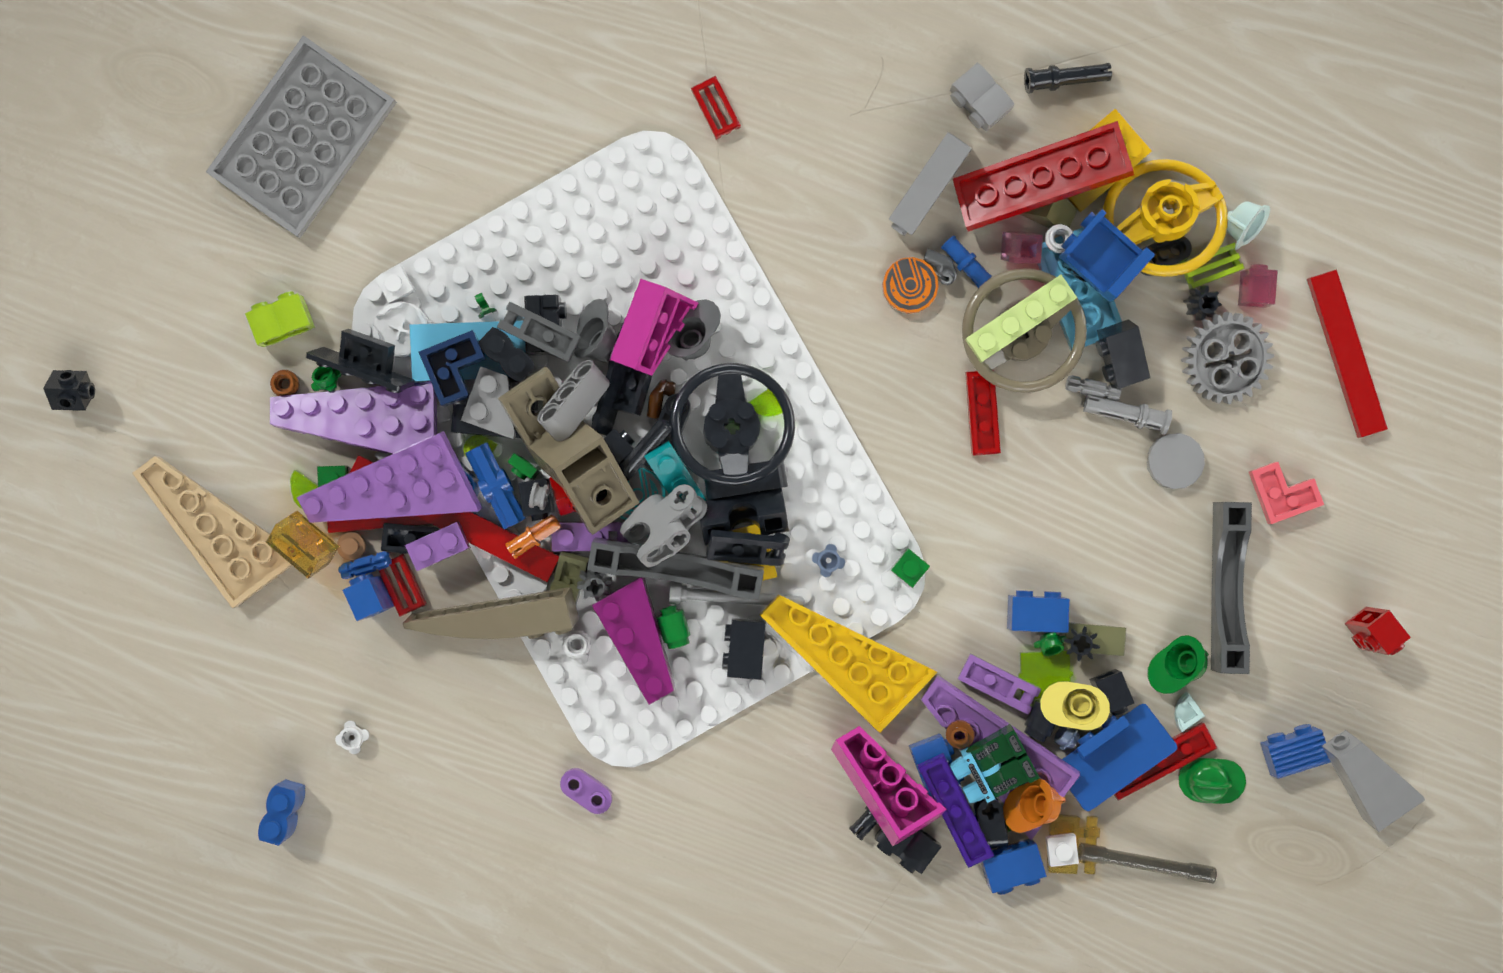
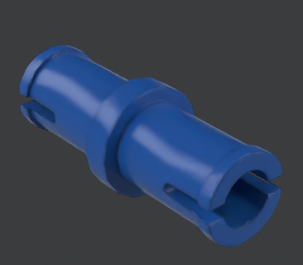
M955 235L942 245L941 249L958 265L956 268L960 272L963 270L978 288L992 277L975 259L977 256L973 252L970 254L956 239Z

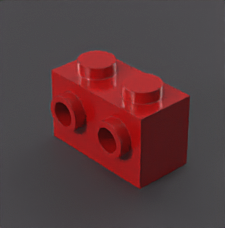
M1365 607L1344 623L1354 635L1351 638L1356 646L1361 650L1365 649L1373 653L1394 655L1400 652L1405 647L1404 643L1411 638L1392 612L1386 609Z

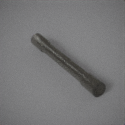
M1080 843L1077 850L1078 859L1100 864L1108 863L1210 884H1213L1217 877L1216 868L1213 866L1155 858L1087 843Z

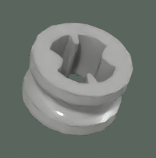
M534 482L529 499L530 508L539 506L540 510L545 509L549 495V485L540 487L539 483Z

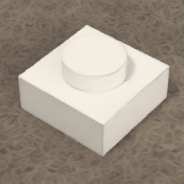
M401 265L375 278L388 303L397 302L415 292Z
M1074 833L1045 836L1050 867L1079 864L1076 835Z

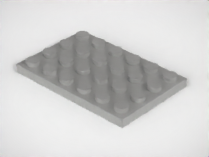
M303 35L214 159L206 173L291 233L301 238L397 102Z

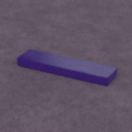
M944 753L918 764V769L933 799L947 809L942 814V817L967 867L970 868L994 857L992 849Z

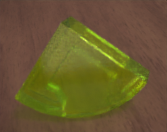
M769 389L749 402L753 405L756 413L761 416L772 417L782 414L779 402Z
M294 470L290 478L292 498L297 506L302 509L297 497L318 488V484L300 471Z

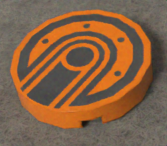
M915 257L902 258L893 263L886 271L882 282L883 295L888 304L896 310L906 314L919 313L928 308L936 298L939 288L938 277L932 266L924 260Z

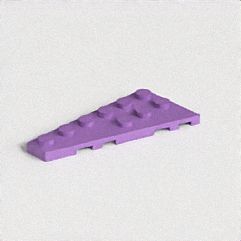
M431 381L414 383V386L400 393L389 392L386 390V387L377 386L270 397V424L289 431L315 435L327 440H336L365 449L393 454L437 434V395Z
M444 431L297 497L310 523L475 512L482 509Z

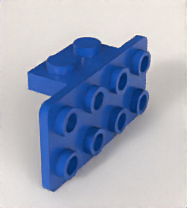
M1146 704L1138 705L1119 719L1113 715L1101 725L1103 727L1102 731L1095 736L1092 732L1078 740L1081 746L1062 759L1080 771V776L1069 790L1085 811L1093 810L1177 750L1175 741Z

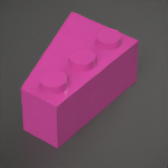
M640 279L610 360L652 376L671 347L668 344L676 330L679 332L685 325L682 320L689 309L695 310L698 302L667 287Z

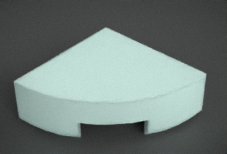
M1185 692L1180 697L1174 712L1175 723L1181 732L1205 717L1188 692Z

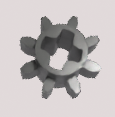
M580 571L579 576L584 581L577 582V589H584V599L592 597L598 602L599 597L603 593L605 595L610 594V589L606 585L612 584L611 576L605 577V573L594 571ZM591 580H596L599 585L593 586Z

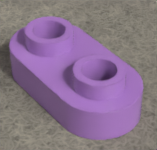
M580 768L569 769L562 776L560 787L566 796L594 814H601L609 809L613 797L610 789ZM570 780H577L579 787L572 788L569 784ZM593 796H600L602 803L595 804L592 800Z

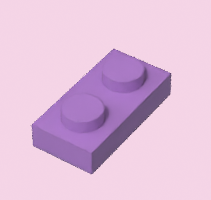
M459 522L405 545L416 571L471 548Z

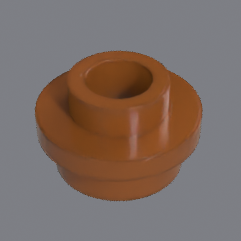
M289 370L277 371L270 381L271 389L277 396L295 395L300 385L297 375ZM285 379H288L290 382V386L287 389L282 387V382Z
M956 720L947 727L946 739L954 748H967L974 740V729L966 721ZM961 731L965 734V738L958 739L955 737V733Z

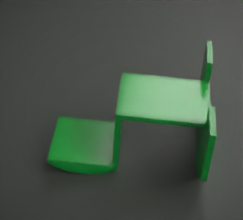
M482 293L474 296L482 310L478 315L480 319L485 317L484 315L497 311L495 308L489 307Z

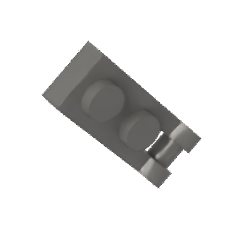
M512 302L508 303L506 307L508 312L504 320L499 321L497 328L568 363L570 362L582 338L580 335ZM518 316L524 318L520 329L513 326Z

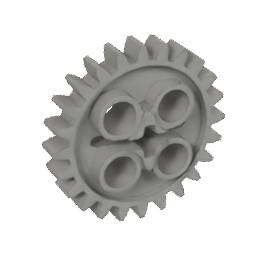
M1224 312L1223 317L1213 314L1212 322L1207 319L1202 320L1203 329L1199 327L1193 328L1197 334L1196 337L1187 336L1186 339L1192 344L1191 347L1182 348L1189 355L1182 358L1181 362L1188 363L1189 367L1182 370V372L1192 375L1186 382L1191 385L1196 384L1193 391L1199 394L1202 393V398L1207 400L1212 398V401L1220 403L1223 400L1224 403L1231 404L1232 399L1242 402V393L1252 397V387L1262 388L1258 382L1259 379L1268 380V376L1263 372L1265 369L1273 368V366L1266 363L1267 359L1274 357V354L1267 353V349L1272 347L1273 343L1264 342L1269 333L1259 332L1262 324L1253 323L1254 318L1248 316L1243 318L1241 313L1232 315V313ZM1237 334H1240L1241 341L1235 347L1234 338ZM1213 343L1215 347L1214 352L1208 356L1207 348ZM1250 349L1249 353L1245 355H1239ZM1213 361L1212 364L1205 368L1206 363ZM1247 361V369L1242 373L1241 364ZM1220 369L1221 378L1215 382L1214 375Z

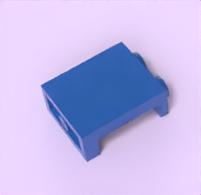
M1102 209L1096 215L1091 212L1080 224L1083 230L1077 236L1072 233L1061 245L1064 251L1059 255V258L1105 299L1111 302L1124 291L1155 254L1147 247L1141 250L1104 217L1106 212Z

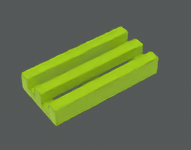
M1235 242L1219 248L1213 256L1228 252L1229 257L1184 274L1189 289H1194L1245 269L1243 263L1241 264L1239 261V253H1236ZM1230 262L1234 266L1195 282L1192 278Z

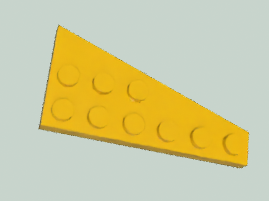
M779 594L759 614L879 733L938 673Z

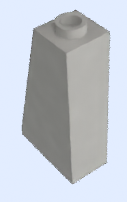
M948 132L890 216L889 220L894 222L891 227L904 236L907 232L912 235L973 148Z
M1344 730L1322 746L1362 819L1378 832L1425 801L1423 795L1348 731Z

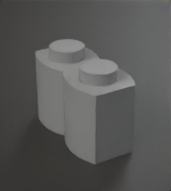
M978 62L955 81L950 88L952 101L959 108L964 107L970 113L969 119L972 124L978 129L982 127L986 132L1008 114L1015 105L1008 94L996 84L991 75Z

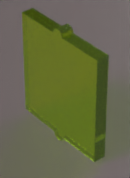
M1041 651L1020 652V673H1018V677L1041 688L1038 697L1035 696L1034 699L1041 698L1043 692L1056 682H1071L1073 672L1070 671V654H1067V651H1062L1053 656H1044Z

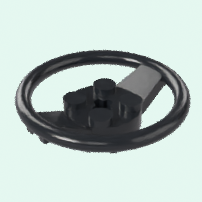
M724 363L698 372L680 389L670 413L669 425L672 427L670 436L679 458L697 476L711 483L723 486H744L769 476L787 457L795 435L794 411L784 389L764 371L746 364ZM741 375L757 380L773 393L779 402L784 419L783 437L776 453L762 467L747 473L749 450L753 448L758 440L760 421L753 405L745 400ZM717 376L715 404L710 406L705 416L703 435L706 444L718 453L723 474L709 470L691 455L685 445L681 431V417L687 399L699 385ZM728 423H734L735 426L739 427V430L736 429L735 434H730L728 429H724V426H728Z

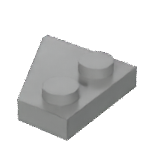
M480 366L461 421L515 439L516 431L514 430V425L498 400L500 396L511 390L509 377Z

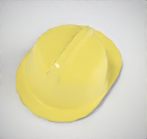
M1056 682L1043 692L1040 699L1041 711L1044 717L1058 726L1093 730L1100 727L1107 720L1110 713V703L1106 695L1100 689L1091 685L1074 682Z

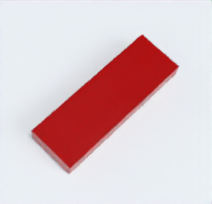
M978 371L965 372L971 456L1000 454L996 386L987 381Z

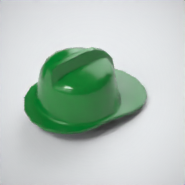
M1185 635L1176 638L1151 660L1148 667L1150 685L1157 692L1163 694H1173L1181 690L1190 682L1204 675L1208 666V652L1204 650L1202 643L1195 637Z
M1198 758L1183 766L1178 777L1179 787L1183 794L1190 800L1200 803H1232L1241 796L1246 785V777L1242 768L1234 761L1227 759Z

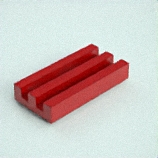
M716 76L691 88L716 140L724 134L731 133L734 129L741 128ZM711 85L714 86L732 122L727 125L709 89ZM701 90L704 91L722 126L719 130L699 93Z
M404 554L393 558L389 566L408 605L407 608L403 607L387 569L378 570L399 617L427 605ZM398 562L417 601L415 604L396 564Z

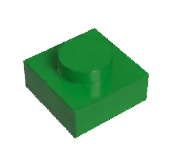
M513 453L508 460V463L513 466L511 472L523 480L527 477L535 479L541 471L519 454Z
M317 466L318 487L347 475L348 466Z
M907 548L890 570L913 588L929 569L930 565Z

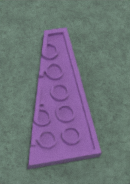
M939 675L936 676L921 699L940 725L946 730L953 721L963 720L968 722L973 727L975 734L970 746L1009 724ZM1012 726L1040 779L1045 780L1060 796L1064 797L1080 776V771ZM957 731L955 733V737L958 739L965 738V734L961 731ZM1014 789L1010 790L1002 796H999L1003 803H1005V799L1007 798L1009 793ZM1042 826L1025 832V834L1032 840Z

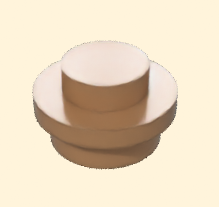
M345 533L337 542V551L346 560L359 559L366 550L365 540L358 533Z

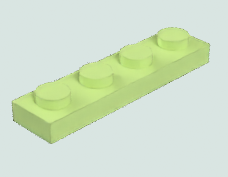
M1061 274L968 336L965 341L981 363L1077 297Z

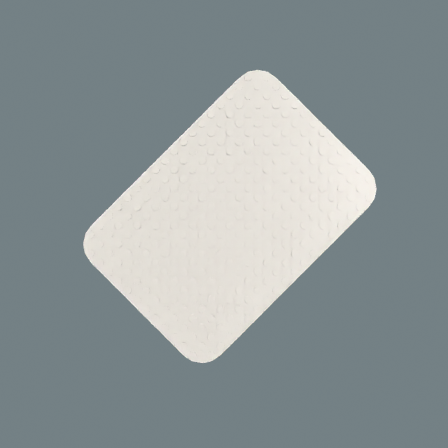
M640 131L622 137L389 269L391 270L398 265L403 267L415 292L399 301L411 303L421 309L428 318L429 324L504 320L508 312L506 307L509 302L525 309L524 296L559 295L561 302H566L567 319H562L563 328L577 334L578 321L583 310L593 300L602 299L608 305V322L618 334L621 324L627 316L640 279L667 287L694 301L707 299L714 302L719 307L721 319L717 330L711 337L708 351L699 358L687 361L681 357L672 356L667 352L653 373L641 416L618 410L613 429H616L619 433L624 429L635 441L632 446L636 447L658 421V419L647 417L649 395L660 380L667 379L669 382H675V394H677L691 377L714 365L739 363L764 371L781 385L790 399L795 416V435L792 447L784 460L788 487L782 488L789 532H783L782 534L787 535L790 538L788 548L784 550L786 555L784 564L782 566H775L778 577L762 581L760 593L801 596L805 600L804 607L867 638H871L899 622L915 608L924 590L925 574L911 588L890 569L907 548L923 560L919 545L699 158L684 141L666 132ZM376 279L362 290L353 310L352 330L374 337L372 327L377 313L389 304ZM480 293L483 294L489 307L497 310L496 312L484 315L485 317L481 319L478 315L482 310L474 297ZM518 316L516 321H524V318ZM573 354L568 363L554 355H528L536 366V370L530 376L546 366L550 369L559 387L572 371L586 360L593 361L605 377L608 371L609 361L603 362L588 356L580 359ZM394 357L392 372L412 378L411 357ZM741 375L745 400L753 405L760 421L759 437L753 448L749 450L748 464L769 461L776 453L782 441L784 431L783 413L776 397L766 386L755 379ZM718 376L699 385L689 396L691 413L682 432L683 440L691 455L709 470L722 469L718 453L706 444L703 435L705 416L710 406L715 404ZM509 378L511 389L520 384ZM464 380L471 394L475 380ZM665 395L664 398H663L662 409H663V406H664L666 400H667L668 397H669V396H667V395ZM469 397L453 404L467 405ZM437 398V434L445 432L458 460L476 478L477 476L465 453L488 442L500 468H503L514 488L513 493L521 506L518 483L544 479L541 471L535 479L527 477L525 480L511 472L513 466L508 463V460L513 453L519 454L541 470L521 438L512 439L509 437L452 433L453 404L443 407ZM538 400V411H535V413L542 409V400ZM599 400L582 420L590 427ZM686 403L682 413H684V411L686 410ZM728 423V426H724V429H728L730 434H735L736 429L739 430V427L735 426L734 423ZM670 433L663 441L671 440ZM685 465L707 500L704 479L697 476ZM480 490L477 498L482 509L474 513L502 527L491 503L486 501ZM552 490L555 512L548 513V516L554 515L559 522H582L577 512L560 515ZM694 508L690 509L693 514L697 513ZM528 516L526 519L506 529L520 535L526 531L527 526L531 528L542 520L532 521L531 516ZM618 517L613 522H625V520ZM699 520L688 530L690 540L678 552L706 556L708 545H704ZM743 522L735 526L734 529L754 525V523ZM641 524L633 526L629 532L635 531ZM609 531V540L617 541V531ZM650 534L637 542H632V544L644 545ZM552 535L540 542L541 547L560 556L562 551H552ZM469 543L473 554L499 599L550 590L556 568L549 581L546 582ZM834 544L837 547L836 552L838 555L844 558L845 566L842 569L833 571L830 577H823L820 574L821 569L819 566L813 563L812 555L815 552L820 553L823 551L826 545ZM565 551L586 558L590 556V551ZM827 558L826 562L830 563L831 559ZM605 574V577H612V584L606 585L610 589L609 595L640 577ZM645 577L655 617L661 614V609L676 605L677 609L684 610L691 634L688 637L690 643L679 648L668 649L667 643H663L674 679L675 689L650 705L647 703L592 605L597 603V601L592 597L584 599V589H581L576 604L579 620L571 630H581L591 640V648L584 657L575 659L566 655L562 642L568 633L558 635L555 632H549L535 639H529L528 636L521 637L578 740L592 756L611 766L636 767L654 761L815 670L766 622L761 680L727 677V670L722 669L723 652L729 653L730 646L729 641H724L726 624H731L732 618L765 621L759 614L768 605L687 599L686 602H680V605L669 604L671 581ZM591 580L593 586L599 585L596 580ZM682 583V585H687V588L711 590L695 585ZM603 593V594L599 597V601L602 600V599H604L605 597H607V596H609V595H605V594ZM574 639L572 646L575 649H580L582 642L579 639Z

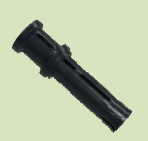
M1110 63L1062 69L1055 65H1050L1048 69L1040 70L1026 68L1024 72L1025 90L1027 94H1030L1034 90L1041 89L1056 91L1060 86L1111 81L1112 71H1108V69L1112 67Z

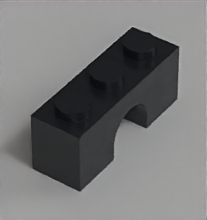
M782 488L706 500L707 511L700 520L705 546L708 545L711 530L732 532L735 526L743 522L756 524L760 529L761 535L789 532Z

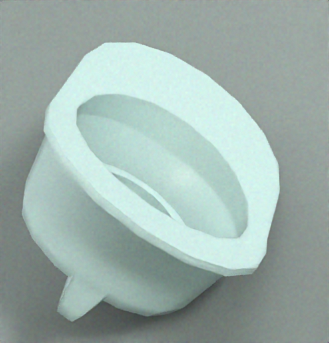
M1245 201L1236 207L1235 210L1228 212L1227 232L1237 241L1235 245L1236 250L1250 243L1259 234L1269 217L1270 206H1261Z

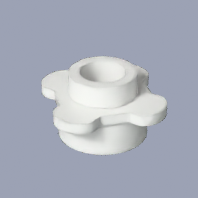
M347 721L344 724V730L336 736L335 741L337 745L349 750L351 754H357L361 750L360 746L362 743L369 739V732L366 729L357 727L354 721ZM351 735L355 736L354 740L350 739Z

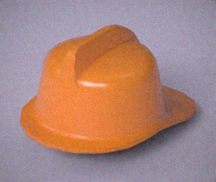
M1038 779L1032 783L1028 782L1015 788L1005 799L1003 807L1004 820L1012 831L1018 833L1028 832L1043 824L1054 822L1060 814L1061 804L1065 803L1066 800L1043 779Z

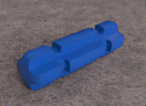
M383 551L376 553V556L370 555L356 559L354 562L343 563L339 566L338 572L341 574L342 579H350L354 575L360 576L374 572L376 569L388 568L392 563V559L388 552Z

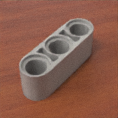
M586 360L580 363L540 411L537 417L538 422L554 440H565L575 431L609 387V380L593 361Z

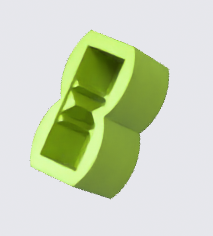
M293 291L280 294L277 297L278 300L271 304L265 301L251 306L252 310L245 313L258 346H270L315 328L302 295L294 294Z

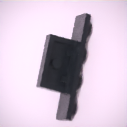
M624 322L621 324L620 331L617 334V339L619 337ZM610 360L606 378L609 380V387L599 399L596 412L592 418L591 428L597 433L607 436L613 429L618 410L641 416L652 379L651 375Z
M351 329L341 331L340 352L326 347L306 352V358L315 361L318 366L331 367L339 370L340 374L359 377L367 384L381 385L386 387V390L389 392H403V390L414 386L415 382L412 378L392 372L395 352L394 344Z

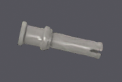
M1087 394L1083 406V412L1134 423L1139 429L1147 427L1159 430L1160 434L1164 435L1168 432L1172 420V410L1160 411L1149 408L1147 404L1139 406L1129 405Z

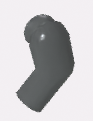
M928 248L923 260L936 267L942 284H952L957 276L952 259Z

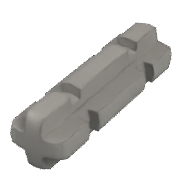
M1073 375L1068 376L1065 389L1068 391H1080V394H1089L1099 398L1106 397V399L1114 401L1119 400L1122 390L1112 384L1107 386V383L1086 378L1081 380V377Z

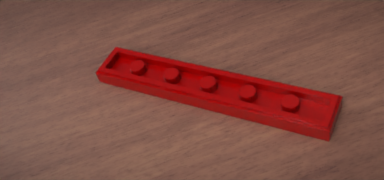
M1337 269L1308 278L1307 282L1357 438L1387 430V424Z

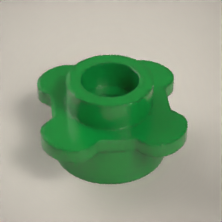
M319 366L312 373V380L314 382L311 384V388L313 391L326 390L332 392L337 388V380L342 374L337 369Z
M1047 632L1041 635L1040 640L1036 641L1033 645L1036 649L1040 648L1044 656H1053L1064 650L1063 643L1066 636H1059L1056 632Z

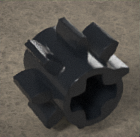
M1208 285L1200 286L1199 290L1190 289L1191 295L1188 299L1183 300L1188 308L1186 314H1196V321H1202L1206 316L1212 317L1215 314L1214 311L1222 306L1217 297L1219 292H1209Z
M1084 626L1082 632L1079 633L1076 629L1072 628L1073 639H1064V642L1071 644L1067 654L1075 652L1078 654L1077 660L1079 662L1082 659V655L1086 654L1090 659H1093L1092 648L1100 649V645L1093 643V639L1098 634L1093 633L1089 635L1087 633V626ZM1081 636H1085L1086 642L1090 643V647H1085L1084 651L1078 650L1079 646L1074 644V640H1079Z

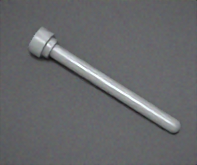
M671 581L669 604L680 605V602H686L687 599L768 605L777 595L760 593L759 600L732 596L715 590L687 588V585ZM781 595L802 606L805 604V600L801 596Z

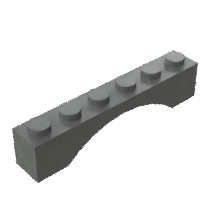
M1213 502L1211 670L1221 674H1250V643L1245 623L1243 582L1246 552L1252 530V502Z
M597 537L592 541L588 571L675 581L719 591L732 596L759 600L764 566L707 560L706 556L677 552L674 556L665 559L655 566L646 567L637 557L638 550L642 545ZM658 549L651 552L647 557L655 555Z

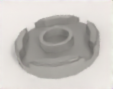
M1181 433L1167 434L1157 439L1148 452L1147 469L1152 479L1160 486L1166 488H1185L1195 483L1201 476L1205 465L1204 453L1199 443L1192 437Z

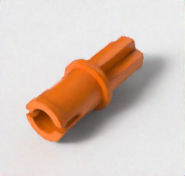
M549 515L533 527L527 526L525 532L510 542L505 543L510 554L513 553L512 556L516 559L533 546H540L542 540L561 528L560 522L554 515Z

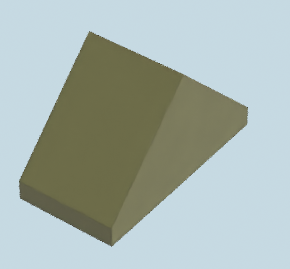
M1063 199L1019 215L1049 229L1058 224L1070 228L1078 209L1067 199Z

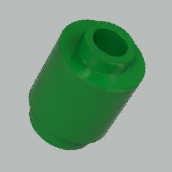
M676 605L661 609V614L656 619L663 643H667L668 649H675L689 644L688 637L691 634L684 610L677 609Z

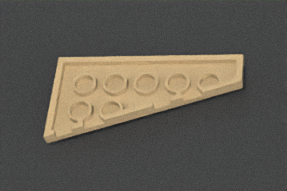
M154 456L132 473L232 608L238 607L303 558L158 456Z

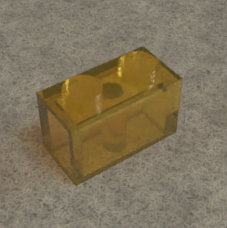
M295 511L275 524L266 541L271 548L308 579L328 566L340 547L313 523H310L299 511Z

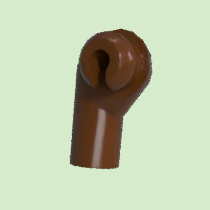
M667 379L659 381L649 395L647 417L659 418L664 396L675 394V382H669Z

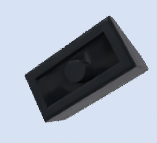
M384 523L381 551L409 554L405 545L434 533L441 528Z

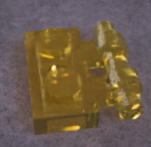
M1059 814L1054 822L1049 823V836L1074 833L1076 835L1077 851L1079 849V838H1085V852H1078L1079 863H1084V873L1095 874L1096 864L1099 863V854L1096 853L1097 838H1100V828L1097 827L1098 817L1087 816L1086 826L1080 827V817L1078 815ZM1047 856V871L1049 873L1077 874L1078 864L1050 867Z

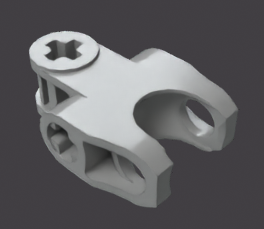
M679 485L665 498L662 495L656 494L643 501L622 524L620 532L630 543L637 542L650 534L648 540L638 550L637 557L646 567H652L674 556L686 546L690 540V533L687 529L703 518L707 511V504L703 498L697 496L691 486ZM681 493L686 497L684 501L679 496ZM691 507L697 511L696 514L690 511ZM641 524L635 531L629 532L633 526ZM658 549L655 555L647 557L651 552Z

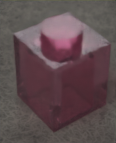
M1003 231L1000 260L1011 263H1041L1043 235L1032 232Z
M1254 264L1240 272L1238 306L1267 308L1274 305L1278 270H1268V265Z

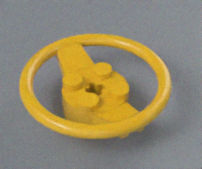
M1151 160L1133 167L1134 176L1119 180L1111 186L1105 198L1103 210L1106 212L1104 217L1114 225V208L1120 193L1132 180L1143 174L1153 171H1173L1184 174L1199 183L1193 185L1185 183V185H1182L1178 182H1171L1172 179H1166L1156 182L1148 188L1138 209L1116 227L1136 245L1150 238L1159 243L1179 239L1190 231L1200 213L1213 206L1215 207L1216 228L1208 246L1198 256L1176 265H1157L1148 262L1140 272L1161 277L1187 274L1206 264L1221 247L1228 226L1226 202L1215 181L1197 167L1177 160ZM1164 207H1166L1167 210L1173 209V214L1166 213L1163 210Z

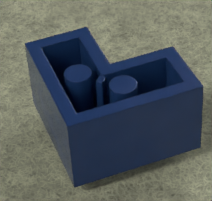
M473 330L418 352L440 405L443 407L470 396L460 370L486 360L485 354L479 345L477 335Z

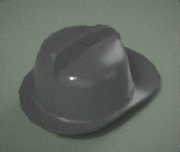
M593 300L586 306L579 318L577 334L582 338L574 352L577 358L581 359L588 356L603 362L610 360L612 349L617 341V333L608 322L609 311L605 300Z
M697 300L698 305L695 310L689 309L682 320L685 324L680 332L676 330L668 342L671 346L668 350L670 355L681 357L687 361L699 358L708 351L711 337L717 330L721 319L719 307L710 300Z

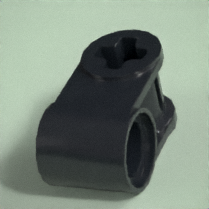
M985 798L974 802L975 817L991 849L1008 847V835L1004 822L1003 808L998 799L995 798L987 803ZM991 803L993 807H990V812L986 813L984 809H987V804Z

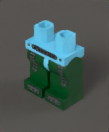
M1011 724L976 742L969 748L961 750L962 756L949 764L957 780L971 773L976 781L962 788L970 804L984 798L989 803L996 797L1002 796L1026 782L1032 783L1040 779Z

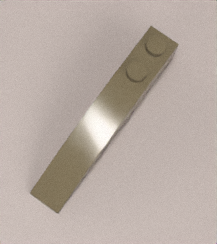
M569 587L412 613L403 622L404 629L456 638L502 639L528 636L529 639H535L549 632H555L558 635L570 632L579 620L572 589Z

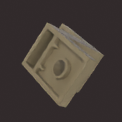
M545 366L500 396L498 400L537 465L563 488L585 527L594 535L637 505L639 501L604 438L582 421L568 438L563 441H556L538 422L537 417L540 411L537 413L531 412V406L535 401L542 400L544 407L560 388L550 369ZM607 489L605 499L596 501L597 493Z

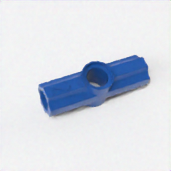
M488 442L466 452L467 460L478 478V486L486 501L491 503L503 529L526 519V517H523L520 503L513 493L512 483L505 470L500 468Z

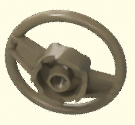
M1021 268L1008 270L987 280L971 297L962 322L963 344L974 368L993 385L1012 392H1037L1050 388L1062 381L1077 365L1085 347L1087 334L1085 314L1078 298L1025 333V340L1023 337L1015 339L981 363L965 341L968 336L973 334L974 320L980 304L994 289L1015 280H1033L1047 284L1055 279V276L1036 269ZM1011 306V307L1005 309L1001 314H1003L1004 312H1006L1007 310H1009V309L1012 308L1013 306ZM1071 310L1075 322L1074 344L1066 361L1055 372L1034 381H1015L1005 378L992 370L1009 360L1027 361L1039 355L1047 347L1052 337L1051 329Z

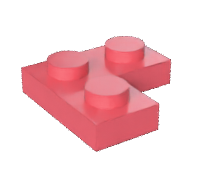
M1273 462L1249 471L1268 524H1274L1324 505L1315 478L1288 487L1279 462Z

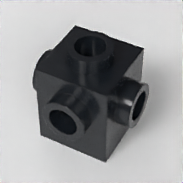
M53 370L43 388L52 410L86 411L91 399L95 397V385L90 381L87 371Z

